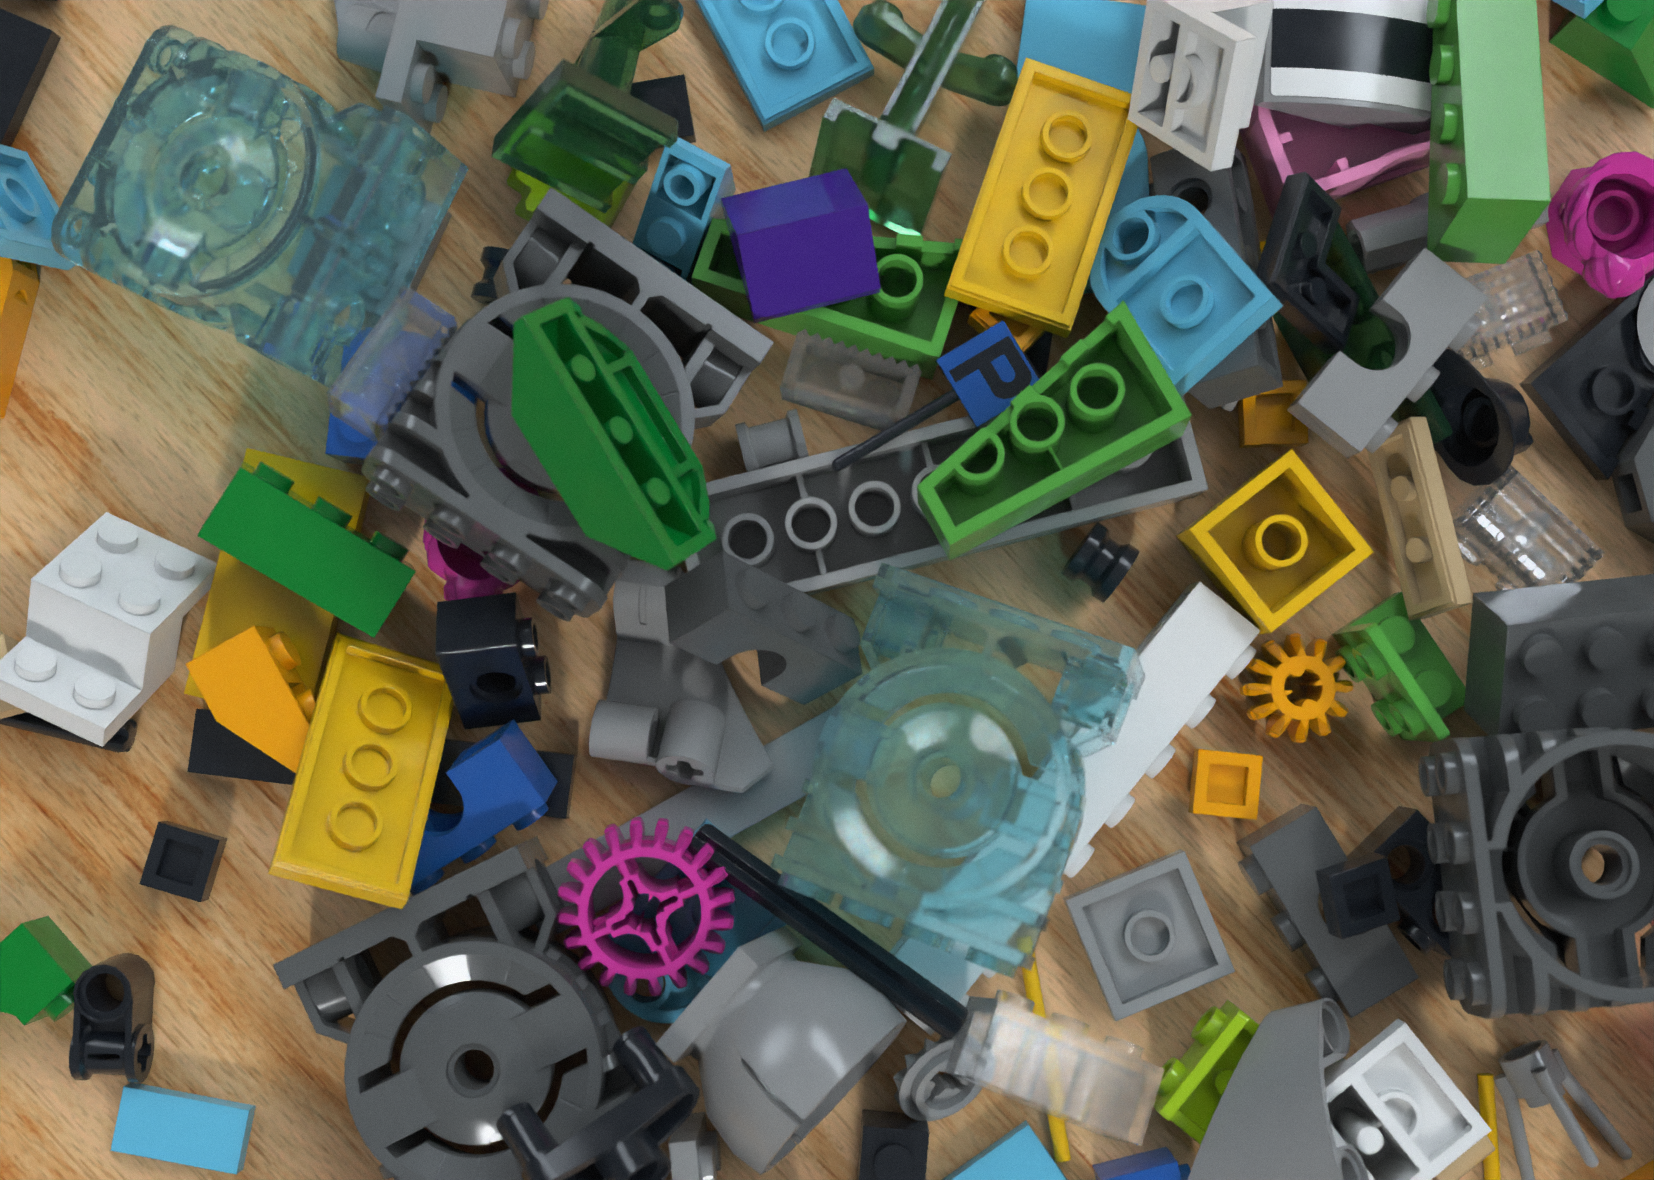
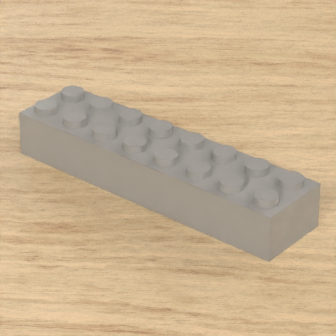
M999 415L977 428L970 417L965 416L907 431L841 471H836L832 468V461L859 444L706 482L710 501L709 521L714 524L717 539L685 559L687 570H692L724 551L810 596L947 561L949 559L918 505L917 486L982 427L986 428ZM1190 420L1182 437L956 558L1194 498L1208 490V485Z

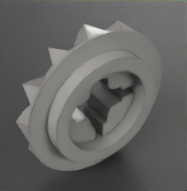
M971 1031L960 1035L957 1034L951 1040L941 1036L939 1041L933 1042L925 1038L924 1048L917 1054L905 1055L907 1068L899 1071L893 1077L898 1089L894 1098L904 1113L912 1119L935 1121L948 1117L968 1105L984 1087L991 1070L990 1053L986 1046ZM949 1069L953 1073L952 1075L946 1073L943 1075L937 1074L939 1071L946 1072Z

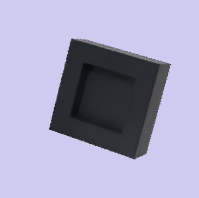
M684 74L623 84L632 144L635 152L664 148L667 139L672 134L689 143L696 142Z
M170 821L158 822L139 884L197 902L209 900L228 838Z
M1372 852L1315 871L1329 934L1345 939L1400 920L1386 856Z

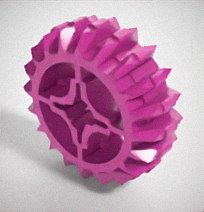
M641 817L632 818L629 829L630 838L626 840L616 824L608 825L604 831L605 839L609 846L608 849L599 841L588 838L584 842L582 849L592 864L582 859L572 858L566 870L579 882H563L558 889L559 897L575 904L560 909L557 915L558 923L566 926L579 925L578 928L566 935L564 939L565 947L567 949H576L586 945L588 949L583 953L578 962L581 970L591 969L599 961L604 965L599 983L607 987L612 983L616 973L624 975L626 979L623 988L624 993L627 995L635 993L638 979H648V988L651 995H660L663 988V976L669 975L672 983L678 989L686 987L688 977L684 965L687 964L696 973L704 975L709 970L710 963L702 950L712 954H722L725 949V940L713 930H731L734 924L733 915L727 911L716 909L728 906L735 901L734 889L713 887L728 876V873L724 870L725 867L711 870L703 866L713 855L714 848L709 843H706L693 856L687 848L691 843L694 830L685 826L680 831L676 841L668 839L666 836L669 829V820L666 818L658 819L654 836L645 835V826ZM636 857H653L665 860L678 867L687 876L682 879L679 875L665 880L656 879L646 871L642 862H637ZM616 865L621 875L619 883L624 898L610 906L608 913L596 917L593 903L595 885L607 870ZM637 890L639 894H649V901L653 896L660 900L656 922L654 918H644V911L640 916L634 913L633 909L638 896ZM698 894L701 903L700 919L692 933L676 946L672 937L673 928L670 924L669 916L672 912L684 906L685 899ZM628 933L636 934L646 941L651 952L656 951L657 953L650 954L630 951L616 944L607 935L611 934L615 938Z

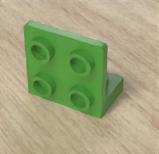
M1402 592L1392 594L1332 634L1341 647L1335 651L1336 656H1342L1346 660V664L1343 667L1344 671L1356 683L1363 680L1376 700L1371 705L1372 712L1389 735L1395 737L1399 734L1402 740L1425 742L1444 740L1451 735L1442 719L1464 705L1466 687L1422 621L1409 620Z

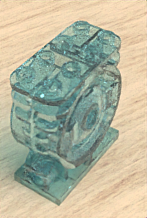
M165 25L154 31L145 42L135 65L53 219L51 241L54 250L61 257L96 276L186 319L235 335L239 343L314 380L346 398L352 399L469 168L403 112L386 105L380 111L361 102L337 112L329 102L314 90L292 80L274 67L262 61L252 59L238 51H228L216 42L204 37H196L191 32L175 25ZM281 135L286 146H284V144L280 140Z
M882 562L872 586L879 596L860 641L871 671L860 678L844 694L829 715L816 747L812 780L805 778L801 788V792L807 795L799 818L789 817L785 829L793 833L784 855L775 854L770 867L782 871L778 884L830 905L835 893L843 895L839 909L889 929L894 918L898 917L906 921L901 934L952 953L955 942L958 941L969 946L965 960L1014 979L1018 966L1030 971L1035 961V957H1032L1041 931L1045 932L1050 921L1047 918L1055 894H1060L1064 883L1061 877L1079 837L1087 802L1086 767L1083 758L1116 744L1131 701L1138 698L1145 679V673L1134 648ZM953 632L957 638L983 646L984 649L981 654L970 650L941 647L946 634L950 635ZM884 657L890 658L891 660H888L886 662ZM1029 662L1062 674L1051 706L1042 693L1016 670L1017 667ZM955 693L977 698L999 710L1012 722L1024 742L1030 764L1057 773V788L1023 776L1018 754L1008 736L991 718L970 707L948 702L931 703L906 712L889 726L884 725V723L903 706L923 696ZM1076 725L1089 729V731L1071 738ZM945 766H958L961 773V781L957 790L947 797H934L930 785L935 772ZM856 780L867 783L869 802L884 830L897 842L921 855L941 859L960 858L986 848L1001 835L1031 845L1033 848L1023 857L997 847L979 860L956 867L935 868L908 862L885 847L869 827L861 808L859 795L855 793Z

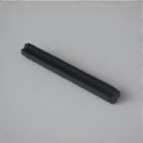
M705 824L696 832L687 849L693 856L706 843H709L714 848L713 855L704 865L711 870L725 867L724 870L728 873L725 880L945 1039L951 1040L957 1035L968 1018L969 1012L965 1006L713 825Z

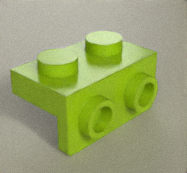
M1228 999L1220 1009L1216 1006L1208 1009L1194 1026L1191 1037L1195 1041L1182 1058L1178 1060L1172 1057L1155 1075L1151 1083V1089L1155 1092L1148 1101L1161 1116L1168 1121L1171 1120L1201 1145L1225 1088L1259 1024Z

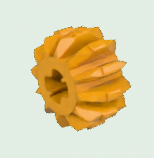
M1299 633L1287 634L1283 649L1274 640H1267L1262 643V653L1267 663L1252 659L1245 667L1249 673L1259 677L1258 683H1246L1239 687L1241 695H1258L1260 702L1251 706L1246 712L1250 720H1259L1270 714L1265 734L1278 738L1287 728L1291 741L1295 743H1304L1306 741L1309 727L1318 736H1326L1331 733L1330 723L1325 713L1335 717H1345L1348 713V708L1343 703L1334 699L1335 694L1350 692L1354 687L1352 681H1335L1333 676L1334 673L1344 667L1346 660L1342 656H1333L1322 662L1327 642L1321 638L1313 639L1305 648L1304 641ZM1302 675L1305 681L1299 683V685L1307 686L1306 697L1289 701L1286 696L1291 694L1292 690H1284L1286 678L1300 677Z

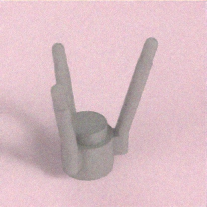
M1537 1040L1523 1044L1499 1058L1498 1062L1504 1073L1495 1076L1494 1082L1504 1101L1517 1165H1519L1522 1180H1535L1518 1098L1525 1099L1530 1108L1550 1104L1588 1167L1594 1168L1598 1165L1599 1160L1563 1098L1566 1089L1618 1155L1625 1160L1632 1157L1631 1149L1621 1138L1618 1131L1568 1070L1559 1050H1551L1546 1040Z

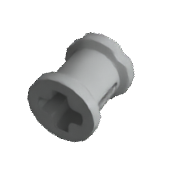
M797 409L787 411L786 418L748 427L745 422L735 424L747 472L809 456Z

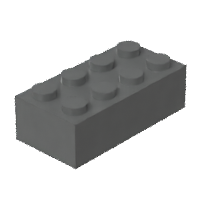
M1654 574L1473 593L1464 711L1488 736L1593 727H1618L1631 730L1654 728Z

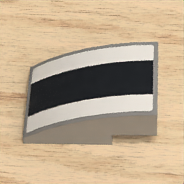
M1274 0L1254 105L1347 129L1369 123L1412 135L1430 130L1432 85L1430 83L1429 68L1433 52V28L1427 26L1426 11L1428 0Z

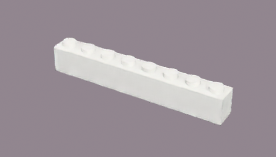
M1199 581L1188 585L889 952L968 1008L972 998L966 992L982 973L990 979L1000 970L1013 951V948L1007 944L1010 938L1023 923L1028 928H1032L1044 916L1054 901V898L1048 894L1049 890L1063 873L1072 878L1083 868L1095 850L1088 842L1104 823L1108 827L1113 828L1126 815L1135 802V798L1129 792L1144 774L1152 779L1166 766L1176 751L1169 744L1184 724L1193 729L1209 713L1216 702V699L1210 695L1211 691L1224 675L1234 679L1248 665L1257 651L1250 643L1261 630L1202 582ZM892 1001V1003L900 1011H902L906 1016H908L912 1021H914L930 1036L935 1032L933 1029H931L926 1024L921 1022L919 1019L910 1014L904 1008H902L897 1003Z

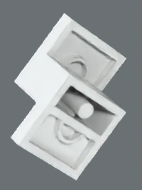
M1147 0L1128 120L1209 171L1232 167L1239 129L1249 127L1274 0Z
M106 512L31 579L26 636L0 660V699L103 747L174 672L183 616L210 590L217 563Z
M1400 1019L1395 1020L1347 1060L1342 1058L1324 1068L1326 1097L1336 1147L1350 1145L1355 1148L1363 1159L1369 1180H1431L1492 1131L1409 1026Z

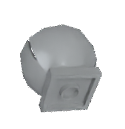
M785 926L739 946L656 1043L673 1063L690 1055L698 1060L708 1118L732 1153L760 1175L771 1170L834 1109L891 1045L907 1022L886 995L850 969L797 961L794 954L803 943Z

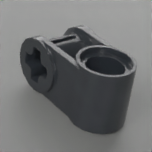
M131 953L117 954L85 970L77 979L73 992V1036L69 1050V1069L74 1080H89L93 1074L126 1075L129 1082L138 1083L143 1082L147 1078L154 1056L152 1018L155 979L154 972L149 963L139 955ZM107 974L116 976L123 984V1001L116 1000L107 991L105 982Z

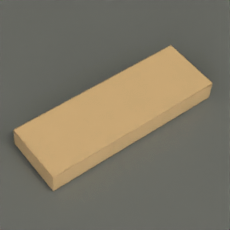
M1409 417L1398 422L1392 434L1373 454L1368 450L1367 452L1409 620H1420L1471 604L1473 599L1427 418Z

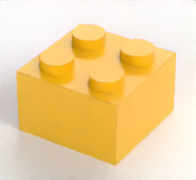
M1293 449L1272 460L1176 535L1232 608L1261 630L1258 635L1273 632L1374 553Z

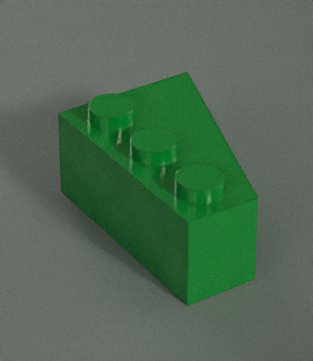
M243 461L203 523L197 536L375 638L416 572L414 567L404 560L410 550L377 530L369 539L348 526L353 516L320 496H318L313 504L291 491L295 481L261 461L256 468Z

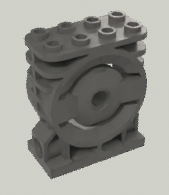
M550 187L537 206L532 218L503 258L493 278L498 299L479 311L472 319H468L439 352L423 378L413 388L410 397L401 410L395 414L381 439L366 456L361 471L370 481L365 490L374 499L395 511H400L403 506L414 511L427 520L423 528L431 536L455 549L458 548L460 543H463L484 557L480 565L488 573L509 585H514L517 579L540 593L536 601L541 607L554 616L569 622L574 614L588 618L602 608L607 600L609 590L628 567L631 555L587 537L565 501L549 500L529 493L515 485L501 473L491 461L481 441L476 421V406L451 386L452 381L485 403L484 423L486 435L493 453L502 466L513 477L531 488L546 493L560 494L511 416L513 340L508 335L514 334V322L520 317L563 298L570 297L581 307L583 315L602 324L633 351L690 446H692L694 429L710 427L726 413L751 372L761 364L774 342ZM566 279L572 281L571 284H563Z
M1593 727L1554 731L1543 730L1518 734H1495L1471 738L1460 737L1433 742L1430 745L1429 755L1420 757L1418 766L1419 781L1423 794L1426 797L1432 796L1435 823H1429L1427 826V846L1432 862L1434 864L1440 863L1443 891H1437L1435 895V911L1441 931H1448L1452 958L1445 959L1444 983L1450 1000H1459L1466 1013L1484 1019L1501 1018L1505 1014L1521 1013L1530 1016L1543 1015L1547 1011L1556 1010L1581 1012L1594 1007H1621L1629 1004L1654 1002V925L1640 937V967L1635 941V933L1643 929L1654 919V817L1636 801L1615 792L1610 758L1611 756L1619 786L1635 794L1654 812V734L1632 731L1627 728ZM1540 777L1542 779L1545 800L1530 810L1514 835L1511 846L1512 874L1516 892L1529 913L1542 925L1563 936L1566 968L1557 962V945L1538 934L1520 916L1508 895L1502 872V849L1506 848L1513 817L1520 807L1537 793L1534 783ZM1590 847L1597 849L1604 860V871L1601 877L1594 883L1588 880L1581 867L1582 857Z
M537 836L408 898L402 909L387 908L273 964L283 988L286 989L294 985L316 1033L347 1044L344 1080L350 1113L364 1143L381 1163L379 1170L384 1180L392 1177L394 1180H521L523 1169L510 1148L494 1153L472 1154L447 1145L434 1137L424 1127H427L430 1131L446 1140L459 1144L485 1145L502 1140L503 1138L496 1127L500 1116L510 1107L522 1102L530 1103L537 1113L550 1092L554 1079L555 1063L585 1048L588 1062L564 1072L558 1099L549 1117L544 1122V1125L558 1144H562L584 1127L640 1091L619 1062V1058L613 1052V1046L621 1036V1033L615 1023L606 993L590 969L583 971L578 966L580 958L555 940L560 925L557 921V915L560 909L565 906L561 897L558 896V891L543 862L548 857ZM477 895L491 926L476 927L449 936L443 923L446 910ZM544 920L539 933L529 930L528 927ZM392 936L405 940L413 957L400 964L382 979L368 948ZM483 980L506 985L524 995L548 984H551L559 992L531 1007L516 996L497 989L473 988L448 995L425 1011L413 1025L402 1049L400 1071L392 1074L390 1061L401 1025L411 1010L424 997L441 987L461 981ZM354 1014L356 1019L347 1016ZM468 1050H481L489 1055L494 1064L493 1078L486 1080L477 1079L469 1073L465 1065V1054Z

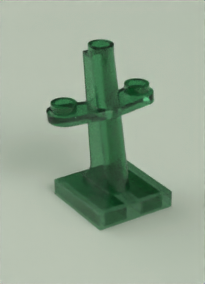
M605 0L592 32L574 64L562 59L494 136L491 157L606 213L612 207L613 191L623 181L634 185L648 171V157L660 144L671 148L677 142L679 121L631 96L630 92L639 53L678 30L684 15L683 6L680 1Z
M875 0L871 4L863 6L853 22L855 35L865 46L904 68L905 71L879 119L833 97L822 117L809 177L846 168L868 203L871 220L900 234L922 235L928 224L952 153L918 138L942 88L988 105L1000 107L1010 104L1018 81L1017 67L1011 60L1002 55L990 54L982 58L960 53L987 0H942L924 35L907 24L899 8L888 1Z

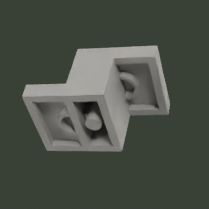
M400 0L375 97L404 135L428 141L433 122L440 123L445 114L448 91L447 87L443 85V81L515 98L520 79L527 80L530 77L535 57V44L530 41L535 19L543 20L549 0Z

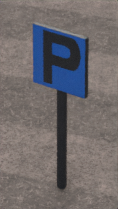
M1004 320L936 360L952 387L950 391L832 461V468L836 471L843 470L957 401L961 402L976 428L1010 406V402L1027 386H1032L1039 378Z

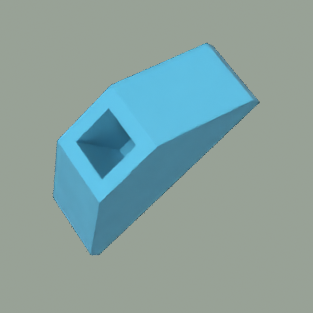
M672 134L666 141L632 244L692 285V275L712 218L725 219L721 198L733 196L736 190L731 165Z

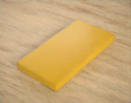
M1027 57L1025 58L944 296L1065 338L1068 337L1138 129L1136 124L1128 120L1131 93Z
M246 448L244 462L256 468L261 461L295 481L291 491L313 504L318 496L343 509L353 516L348 526L361 533L370 494L365 490L370 481L364 475ZM220 549L193 659L254 625L273 627L276 633L284 632L297 649L301 665L297 666L296 670L307 690L315 688L319 692L339 618ZM189 672L184 694L203 698Z
M337 633L332 643L270 863L269 875L398 909L404 907L410 893L454 705L439 663Z

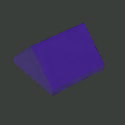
M846 168L721 198V206L754 323L880 293L881 286L868 203Z

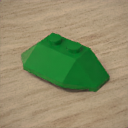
M570 297L563 298L523 315L515 321L511 416L584 534L591 539L666 571L717 539L715 527L709 521L710 501L703 466L633 351L602 324L583 315L581 307Z

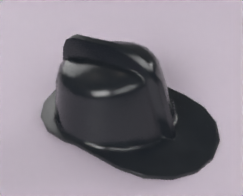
M1446 348L1432 365L1440 371L1437 379L1415 403L1406 397L1402 401L1403 408L1408 418H1427L1435 451L1460 480L1473 486L1490 485L1505 475L1513 461L1514 455L1526 451L1533 443V438L1529 433V409L1522 394L1513 385L1499 379L1484 378L1463 356L1454 350Z

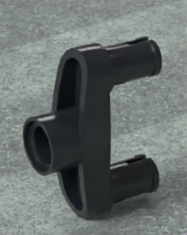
M638 1026L626 1031L618 1038L613 1046V1052L640 1089L639 1092L612 1108L562 1144L556 1142L528 1102L518 1103L510 1107L497 1120L496 1127L523 1169L521 1180H665L671 1170V1161L660 1148V1145L690 1116L697 1105L700 1089L682 1066L672 1065L645 1027Z

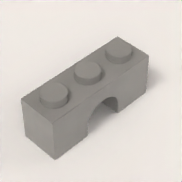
M1427 248L1422 249L1408 261L1369 309L1371 313L1390 328L1394 335L1396 351L1391 365L1385 370H1369L1359 366L1339 351L1325 362L1288 407L1287 411L1346 458L1360 453L1364 448L1373 454L1397 427L1398 422L1390 416L1407 397L1415 403L1437 379L1440 371L1432 365L1444 350L1450 347L1457 352L1480 327L1483 321L1474 314L1488 296Z

